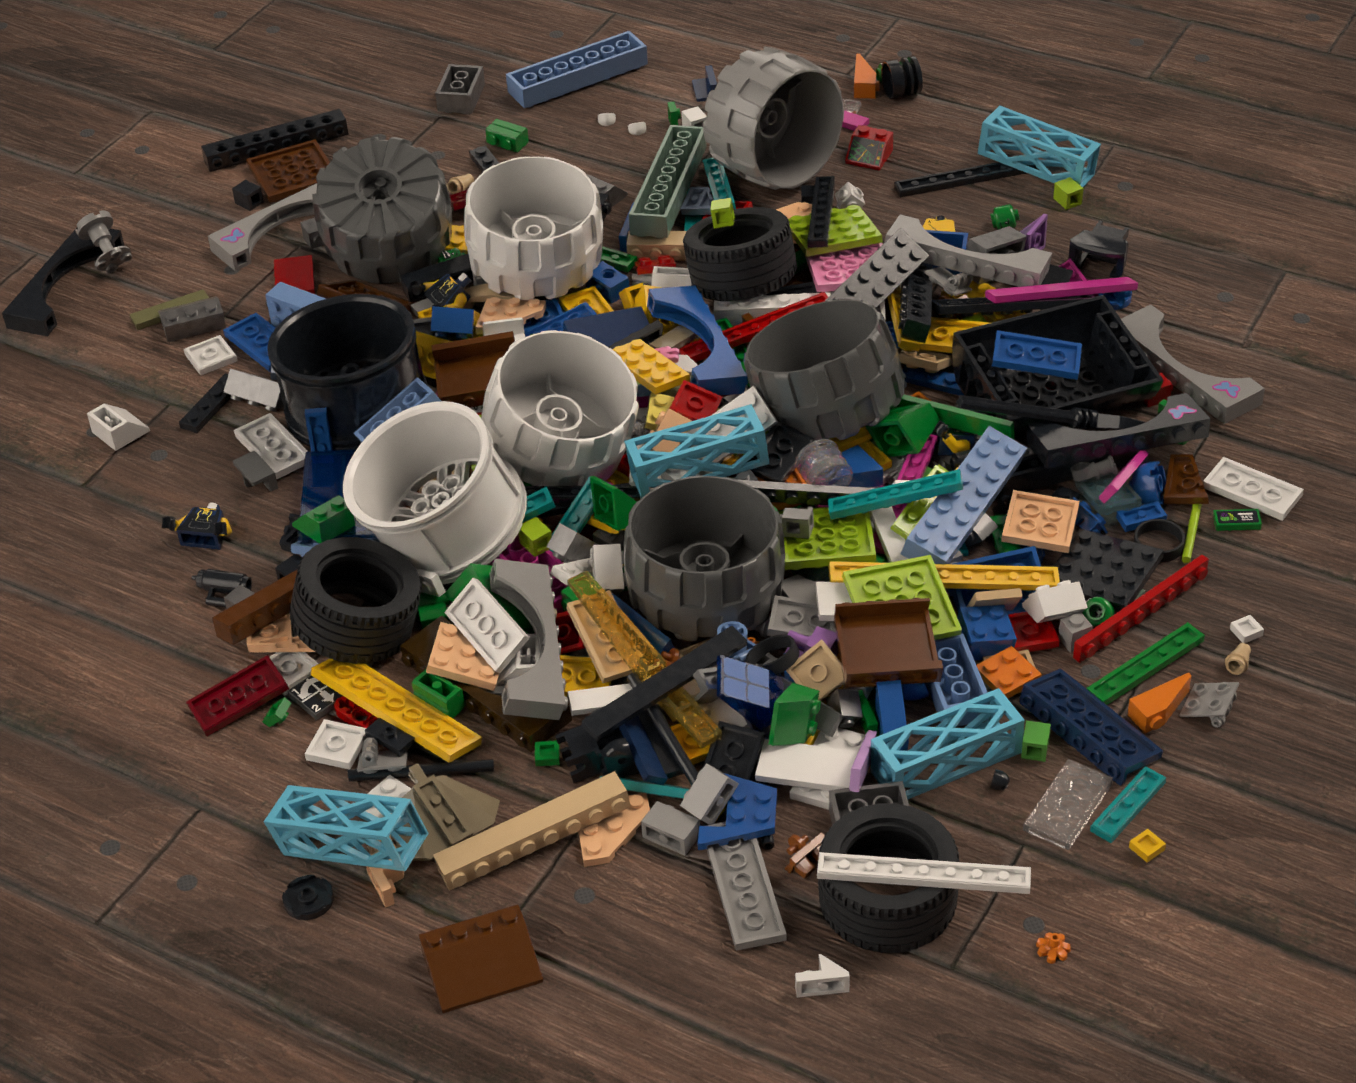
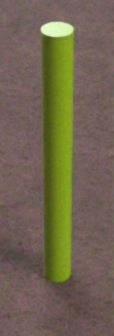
M1202 504L1192 505L1181 559L1184 563L1191 561Z

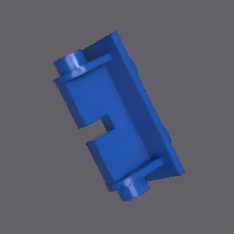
M1085 501L1079 502L1075 524L1078 526L1084 520L1079 526L1080 529L1099 534L1102 530L1107 534L1104 518L1098 513L1094 515L1091 512L1092 509Z

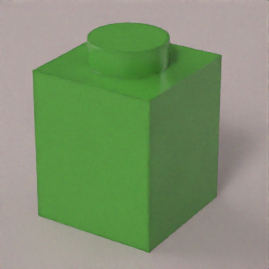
M1026 720L1021 758L1046 762L1051 724Z

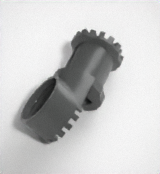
M1111 455L1108 456V459L1098 463L1085 461L1071 467V472L1076 482H1081L1080 480L1083 482V479L1087 480L1092 477L1100 481L1101 477L1112 473L1118 474L1117 467L1114 466L1116 464Z

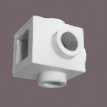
M847 182L835 193L838 209L847 208L849 205H857L863 208L865 205L863 192L858 187Z

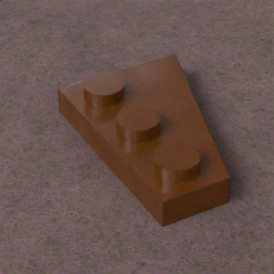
M1193 454L1170 455L1163 497L1164 504H1209L1208 495L1205 492Z

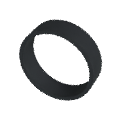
M1151 519L1142 522L1136 528L1135 543L1142 544L1138 537L1145 532L1153 530L1171 533L1180 541V545L1176 548L1164 551L1161 563L1175 560L1182 554L1185 534L1177 524L1164 519Z
M775 635L756 644L748 652L746 662L748 665L769 670V677H772L790 668L797 661L800 652L791 636ZM790 647L777 660L767 664L755 665L767 653L779 648Z

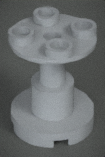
M99 211L100 214L98 215L90 213L77 223L78 229H75L80 239H91L95 246L101 248L103 253L95 261L96 269L112 273L118 269L119 265L132 259L131 250L127 246L113 248L110 242L112 236L108 231L113 225V218L108 211Z

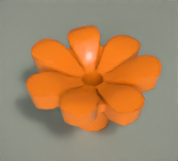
M1046 933L1044 938H1039L1036 942V946L1039 948L1037 954L1040 957L1048 955L1047 962L1050 964L1056 962V957L1061 961L1066 960L1067 953L1071 951L1069 943L1064 942L1065 936L1061 933Z

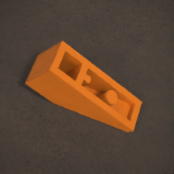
M856 54L854 98L875 99L876 91H879L880 81H876V72L861 54Z
M1188 672L1130 698L1128 717L1144 734L1159 729L1165 725L1189 693L1192 675Z

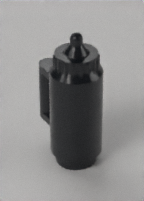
M202 569L199 570L197 575L191 577L192 580L196 581L197 587L209 591L206 605L226 608L224 598L214 597L216 592L229 594L239 585L250 591L252 588V578L242 573Z

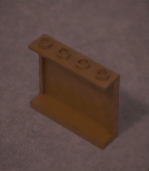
M513 331L431 345L439 399L441 401L459 403L469 408L482 406L497 360L503 357L508 351L509 346L515 342Z
M930 598L835 604L834 623L845 688L876 686V682L901 680V684L941 682L943 664L942 660H938L929 614Z

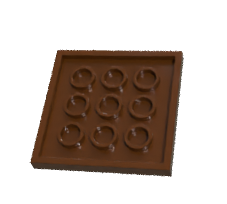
M316 139L246 159L247 166L269 203L278 202L316 184L318 171L320 168H326L330 163Z

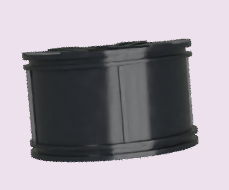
M350 294L314 302L286 317L274 329L268 341V356L272 369L276 373L284 403V415L288 429L298 441L309 447L310 442L304 414L305 409L326 407L334 453L356 451L361 442L354 435L355 431L417 377L427 385L417 349L416 330L412 315L402 304L386 297L370 294Z

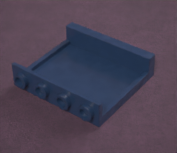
M642 306L564 320L563 331L589 336L609 347L631 333L644 328L649 322Z

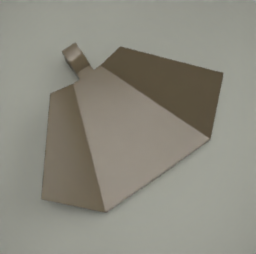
M418 763L409 767L410 772L408 775L415 785L402 798L411 799L429 833L412 861H431L434 859V854L473 837L494 825L500 800L444 775L435 777L433 774L427 778ZM409 823L403 825L404 827H411ZM399 835L407 844L412 837ZM396 843V848L401 847L398 843Z

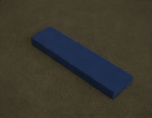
M637 715L620 726L619 729L628 742L643 781L664 785L668 778Z

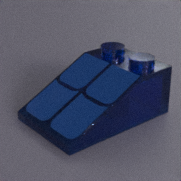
M724 655L717 656V697L758 729L770 726L774 703L783 693V680L767 668Z

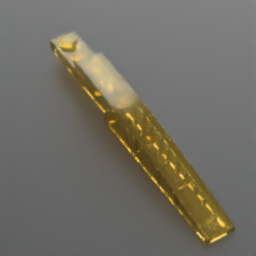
M587 570L567 580V583L631 671L638 674L642 682L666 668L667 661ZM684 687L658 702L673 722L678 720L701 748L722 738V731Z

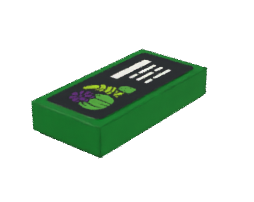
M1258 509L1213 510L1216 531L1261 530L1262 522Z

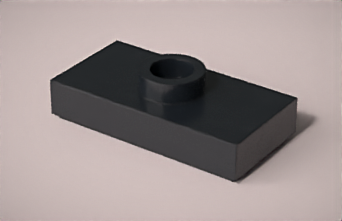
M378 718L365 729V735L368 738L376 739L378 744L398 756H402L416 743L414 741L415 737L381 718Z

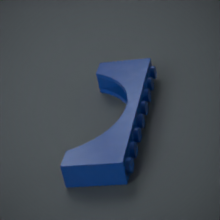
M696 286L649 289L647 307L651 315L655 318L677 323L691 330L706 343L711 352V355L703 363L692 368L690 383L720 396L744 393L749 381L747 373L743 370L741 361L735 356L734 349H731L727 337L723 335L721 327L718 326L715 320V316L711 314L708 304L705 303L702 294L699 293Z

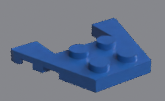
M725 774L739 783L727 802L726 826H699L698 850L708 849V845L717 843L720 846L727 845L729 841L743 838L745 841L775 834L777 788Z

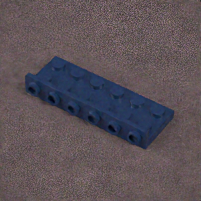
M1061 668L1023 685L1019 703L1043 723L1051 724V730L1119 786L1125 784L1129 773L1162 757L1163 750Z

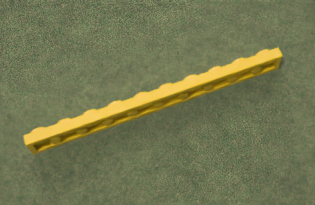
M830 561L828 566L829 581L844 582L842 578L844 571L885 563ZM935 564L944 588L995 590L1020 588L1021 590H1036L1037 587L1049 585L1051 588L1060 583L1058 567Z

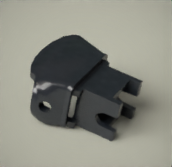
M1099 220L1092 231L1083 230L1070 239L1068 260L1071 258L1078 269L1082 268L1086 257L1115 264L1110 277H1121L1124 274L1127 260L1128 241L1126 239L1129 234V227L1121 230L1104 226L1103 221Z
M603 707L597 708V709L594 710L590 715H592L593 713H595L596 711H598L599 709H601V708H603ZM582 725L555 735L558 744L563 742L568 744L567 747L560 749V752L567 766L575 765L577 769L570 772L573 783L600 773L605 776L615 771L618 777L640 773L628 742L623 737L619 728L598 741Z

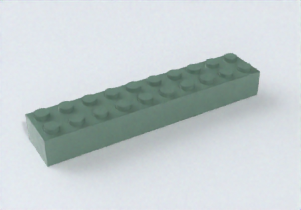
M669 126L629 213L630 235L668 238L707 147L703 127Z

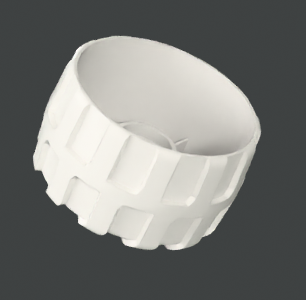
M550 157L513 158L493 165L483 171L468 188L464 214L465 243L474 275L476 277L481 276L488 283L490 290L498 294L504 291L513 294L515 298L520 300H530L538 296L553 299L566 295L568 289L572 287L579 288L592 277L593 270L598 267L602 255L603 219L600 195L596 185L591 182L586 173L580 168Z
M556 330L541 331L513 342L505 355L497 360L485 392L481 419L491 434L494 449L501 458L513 466L522 481L532 486H583L589 476H596L606 481L616 471L626 451L624 441L631 439L639 408V404L636 401L638 385L634 374L630 372L622 358L604 344L579 333Z

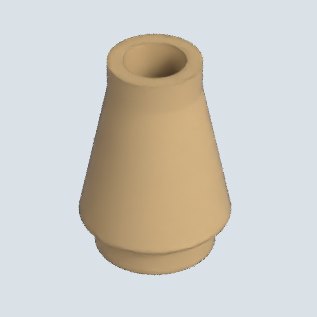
M471 174L451 178L447 184L449 192L454 194L466 190L474 182V178Z
M1240 643L1226 657L1225 665L1230 673L1239 675L1247 671L1251 652L1248 644Z

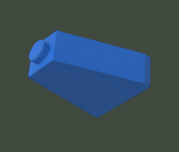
M859 445L815 465V474L826 485L865 488L883 485V467Z
M901 680L876 682L875 717L878 722L879 736L907 725ZM909 738L901 747V751H908Z

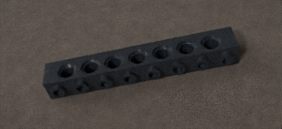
M340 109L202 145L201 149L204 162L208 170L212 172L245 163L248 158L316 139L317 143L349 135L345 116Z
M923 262L901 283L900 322L898 329H901L902 338L925 344L931 327L932 281L929 280V276L924 271L933 269V265Z

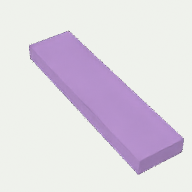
M869 730L866 733L852 765L849 786L852 792L859 793L871 765V739L877 737V731Z

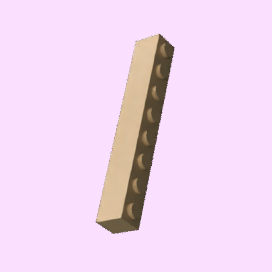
M614 771L434 854L438 871L449 891L460 887L467 882L484 876L495 869L508 865L523 856L529 855L538 849L553 844L566 836L577 833L579 830L631 807L628 793Z

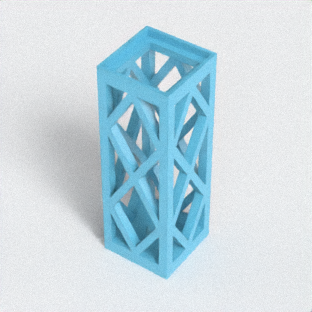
M999 106L982 123L977 154L1052 183L1071 177L1081 187H1084L1095 175L1101 144ZM1026 124L1032 131L1013 130L1010 126ZM1039 128H1042L1050 132H1042ZM1069 140L1076 148L1058 147L1055 142ZM1032 146L1041 148V149L1046 150V151L1038 150V149H1036V148H1033ZM1001 149L1020 150L1024 155L1008 157ZM1086 161H1088L1087 168L1084 167ZM1035 164L1039 170L1026 165ZM1045 166L1063 167L1067 172L1052 174Z
M752 404L624 441L630 473L641 499L650 492L649 487L655 488L663 483L671 482L657 478L669 468L689 470L680 478L682 479L695 476L700 471L712 472L703 476L727 477L770 464L765 430ZM718 423L737 427L727 436L705 435ZM701 427V428H700L698 431H696L694 434L681 433V432H685V431H688V430H692V429ZM663 439L682 443L672 452L650 451ZM646 443L639 450L637 449V445ZM722 453L744 454L732 465L712 462ZM756 455L757 460L747 462Z
M999 688L872 738L870 772L879 784L903 781L904 787L912 788L905 791L908 800L1022 753L1025 720ZM990 701V705H983L984 703ZM967 712L981 713L964 728H955ZM1005 714L1010 721L1000 724L999 720ZM943 720V721H942L938 726H936V727H926V726H928V725H931V724H933V723H936V722H938V721ZM911 734L926 735L910 750H900ZM937 736H940L936 742L929 744ZM986 741L994 742L983 758L969 757ZM964 749L959 755L954 756L957 751ZM930 764H939L928 780H912ZM958 765H968L966 767L951 772Z
M292 785L287 786L264 820L266 827L284 856L398 871L407 870L429 834L411 799ZM322 800L330 811L326 812L313 804ZM346 801H354L355 803L350 804ZM375 806L384 817L378 818L366 812V810ZM358 816L368 822L355 821L349 819ZM409 823L411 827H404L403 825ZM326 834H335L343 836L339 837L338 839H334ZM399 835L412 837L407 844ZM389 836H391L401 847L395 848ZM313 837L326 845L318 849L309 838ZM365 843L379 850V852L371 856L361 844Z

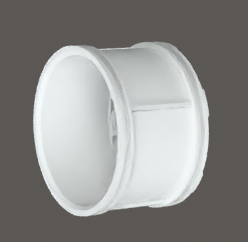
M441 401L417 405L383 422L364 439L354 452L346 468L343 480L344 500L356 520L368 530L373 531L380 543L386 544L403 554L415 568L437 573L442 584L455 582L470 563L487 565L498 557L519 533L527 507V493L523 481L513 466L501 458L494 449L491 434L485 423L474 410L454 402ZM470 465H476L472 475L469 478ZM423 486L422 493L416 492Z

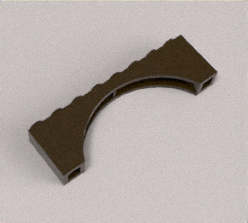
M443 616L437 618L400 645L403 663L407 667H412L419 674L427 669L440 622L453 624ZM444 678L453 685L463 689L465 706L470 712L478 714L487 724H492L501 734L509 736L519 747H524L531 753L535 750V742L547 741L572 721L569 703L559 720L503 714L502 697L500 695L489 693L477 686Z

